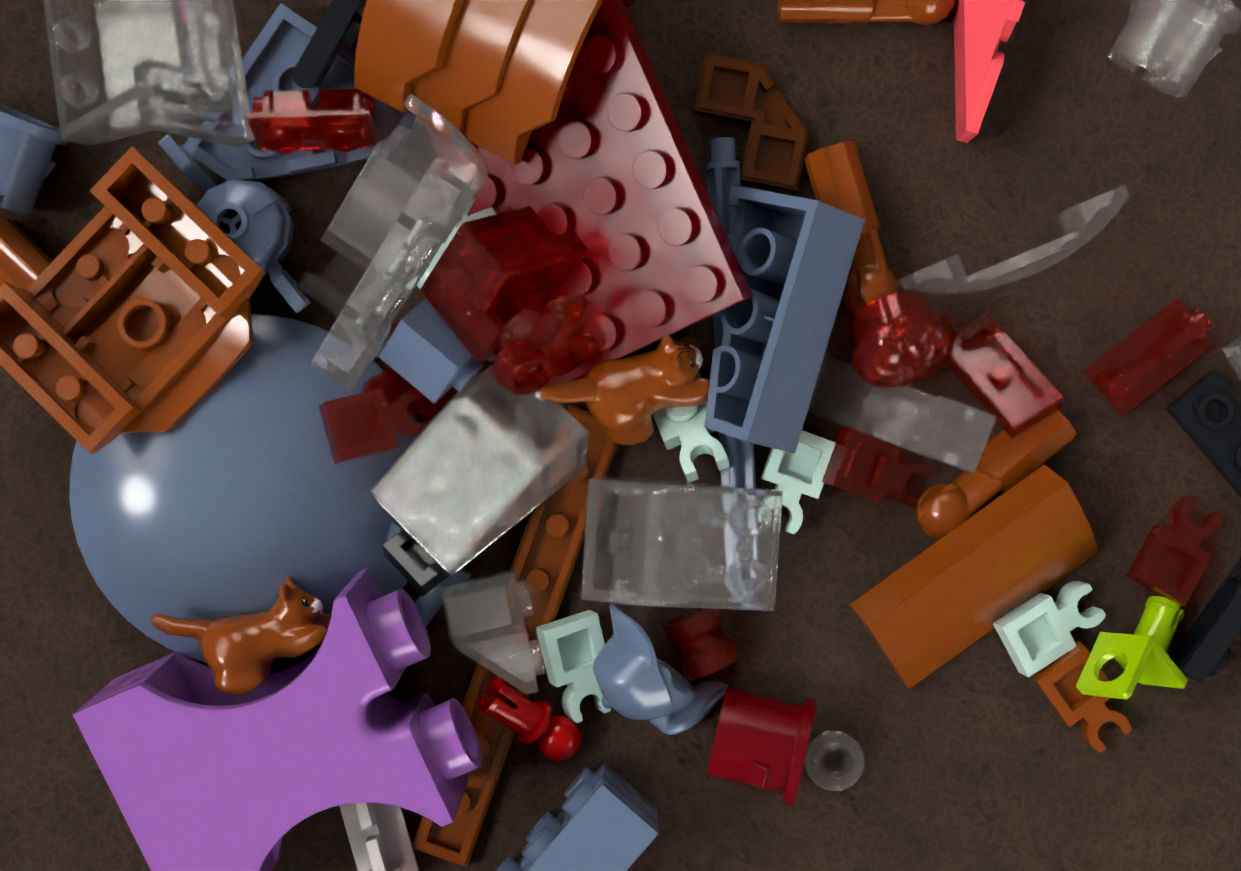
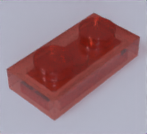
M989 314L984 315L940 342L939 356L1012 439L1061 408L1063 396Z

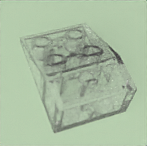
M507 354L471 380L461 392H457L371 490V496L451 576L586 467L589 430L561 404L542 399L539 395L542 387Z
M618 476L590 478L588 481L581 600L636 606L774 611L783 490Z

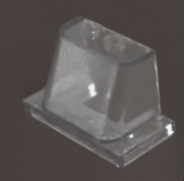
M43 0L61 140L92 146L154 130L238 148L254 140L233 0Z

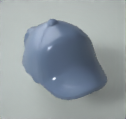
M612 602L609 605L614 634L599 651L593 663L594 675L603 695L602 704L605 708H613L619 714L629 719L649 720L661 732L672 735L683 732L697 724L725 697L727 687L730 688L727 684L719 681H704L692 685L674 668L664 661L657 659L653 644L644 629L623 612L618 602Z

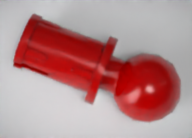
M495 678L483 691L492 696L493 699L489 701L485 697H480L478 710L485 715H490L517 732V740L521 743L528 745L536 740L538 750L545 758L554 762L568 760L579 751L582 742L580 727L565 715L551 716V706L543 700L534 702L509 686L501 678Z

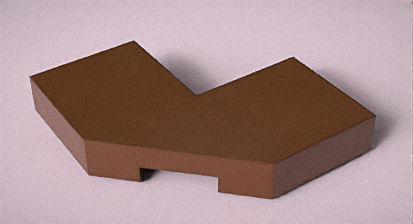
M705 53L693 113L750 124L741 169V182L797 192L809 136L808 130L798 115L793 113L763 64Z

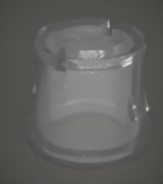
M1132 0L1127 23L1107 56L1117 67L1129 74H1133L1137 67L1141 66L1146 69L1140 79L1141 81L1163 93L1185 98L1206 64L1223 50L1218 45L1225 33L1234 34L1239 30L1241 26V11L1230 0Z

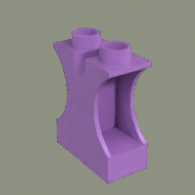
M369 567L359 571L335 598L330 624L321 647L293 665L271 671L260 685L245 695H229L220 692L214 685V674L210 667L191 660L178 652H174L114 678L72 714L151 871H272L280 858L281 844L285 833L305 818L317 812L350 803L367 802L398 806L427 817L443 827L452 823L455 819L469 780L467 772L475 770L482 765V754L476 732L459 701L452 698L434 706L428 693L405 701L396 700L387 693L395 688L407 666L430 657L431 646L423 619L408 593L403 589H398L382 596Z

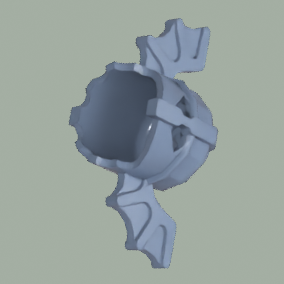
M169 133L158 142L182 173L204 193L197 206L221 229V222L229 225L230 233L225 234L266 272L264 276L270 275L272 284L296 313L308 306L311 302L297 287L299 285L297 280L281 266L289 251L294 235V223L290 214L293 208L287 200L261 182L229 180L216 186L211 174L208 171L203 172L183 145L179 146ZM228 212H238L232 219L224 217ZM241 222V225L237 230V224Z

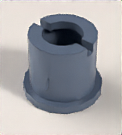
M1 104L0 208L31 215L43 180L56 165L51 160L56 144L66 146L70 133Z

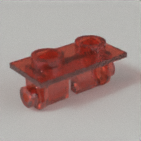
M356 88L320 90L319 109H310V94L308 90H265L263 96L253 97V112L247 113L246 116L259 151L271 150L276 153L288 154L299 149H332L339 152H350L358 148L378 147L371 119L376 117V100L374 97L364 94Z
M1176 298L1084 370V372L1118 415L1122 417L1214 345L1213 341L1206 334L1212 329V323L1200 310L1190 314L1182 302Z

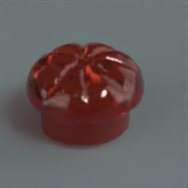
M895 293L879 298L863 306L848 322L849 332L856 345L852 355L853 369L865 383L881 389L910 386L917 382L919 377L926 378L931 376L951 355L956 340L952 320L945 313L933 310L927 298L919 293Z

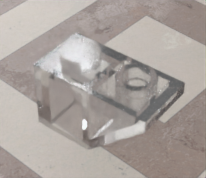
M506 570L439 585L452 646L525 694L539 692L536 676L545 674V667L538 639L528 641L524 617L532 616L533 608L526 581L516 582L515 573Z

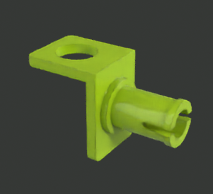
M1150 596L1145 603L1144 612L1134 634L1100 632L1079 677L1076 688L1083 695L1124 700L1132 696L1137 682L1143 685L1184 689L1188 679L1167 653L1178 624L1184 617V610L1179 609L1180 605L1168 598ZM1114 658L1124 669V672L1112 681H1100V669L1108 660Z

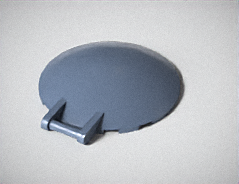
M251 314L253 344L218 385L170 432L122 433L95 454L89 453L76 441L73 451L69 480L71 519L78 547L97 586L117 611L146 636L170 650L203 662L206 661L203 659L199 641L196 638L168 635L152 625L151 616L154 614H164L180 618L214 621L225 616L270 610L279 598V588L288 577L292 579L298 588L304 589L312 597L321 600L323 604L322 614H332L335 598L359 571L368 567L382 596H385L398 589H403L408 581L384 556L383 544L431 509L432 480L425 440L406 398L393 380L364 352L340 336L316 325L293 318ZM463 567L459 568L423 597L421 595L418 597L415 605L425 627L455 587L461 589L471 576L468 570ZM323 641L300 656L276 658L275 666L296 663L305 659L318 650Z

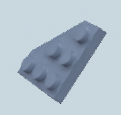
M280 3L190 135L184 147L194 159L227 181L259 182L398 155L422 118L412 113H403L354 87L356 53L350 52L343 47L318 87L301 88L297 86L293 81V70L317 27Z

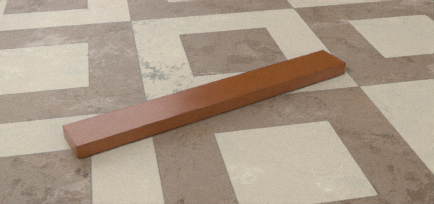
M571 405L568 406L540 485V489L546 494V499L529 516L462 705L476 732L482 754V765L475 770L467 772L469 780L454 821L441 827L423 816L412 845L413 849L466 868L515 731L498 720L478 710L480 697H485L489 701L493 699L492 696L483 691L495 678L503 679L509 686L528 697L542 658L536 627L553 622L556 619L617 444L606 438L603 426L588 411Z

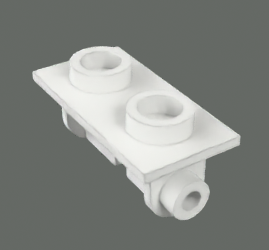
M367 802L339 806L358 871H420L401 807Z

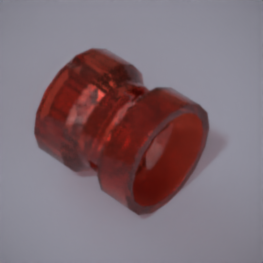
M711 602L696 608L697 614L685 619L682 614L663 625L669 642L681 648L680 652L683 657L680 666L687 681L696 680L717 672L740 658V653L734 640L725 637L724 632L720 630L723 616L717 602Z

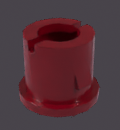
M727 687L716 729L707 776L783 794L781 804L794 806L808 749L817 700L805 697L802 706Z

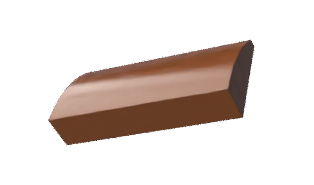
M1044 464L849 605L909 690L995 628L992 624L993 622L1040 592L1044 593L1099 553L1098 546L1090 524L1068 482Z

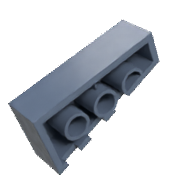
M731 184L729 206L737 208L734 233L726 234L753 297L717 313V317L721 318L724 327L722 346L713 350L705 428L749 443L795 453L865 219L818 200Z

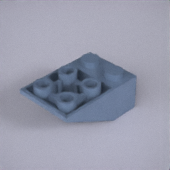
M605 762L595 773L586 767L565 791L564 795L567 799L561 807L563 810L555 818L547 812L525 838L529 843L521 854L523 856L516 862L509 856L496 871H627L659 834L657 807Z

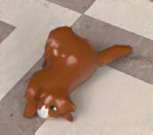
M667 335L661 338L656 350L630 357L602 360L592 365L585 373L584 378L545 385L540 389L539 395L542 399L559 404L586 402L591 415L603 426L607 439L615 444L636 445L645 442L654 433L652 415L656 411L666 407H692L705 404L708 400L710 379L696 376L703 362L697 340L688 336L678 340L673 339L671 335Z
M288 577L279 588V598L270 610L225 616L214 621L154 614L151 616V623L154 627L168 635L196 638L199 641L203 659L213 671L215 687L220 692L242 696L252 691L271 673V668L276 664V658L300 656L324 641L332 614H322L323 604L321 600L312 597L304 589L298 588L292 579Z

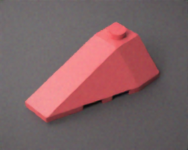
M1023 0L955 1L953 9L957 141L968 143L979 132L1004 63L1005 53L999 52L997 49L1000 41L1005 43L1008 41L1016 22H1019L1025 5Z

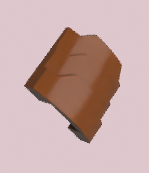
M367 0L358 35L354 87L403 113H412L458 138H464L513 164H520L532 131L556 120L573 66L603 0Z
M133 146L90 190L104 207L26 290L7 282H3L0 285V365L91 454L97 453L122 433L170 432L218 385L253 344L250 297L266 273L187 197V194L146 155Z

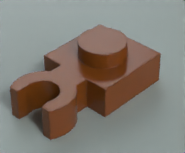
M1077 641L1075 642L1077 646L1031 677L1060 718L1069 727L1081 720L1080 731L1083 738L1096 751L1102 753L1106 750V747L1099 739L1098 731L1104 723L1113 722L1125 735L1132 732L1129 720L1117 708L1104 704L1110 698L1083 695L1076 688V684L1090 655L1088 649L1081 642ZM1100 669L1099 680L1107 682L1109 679Z

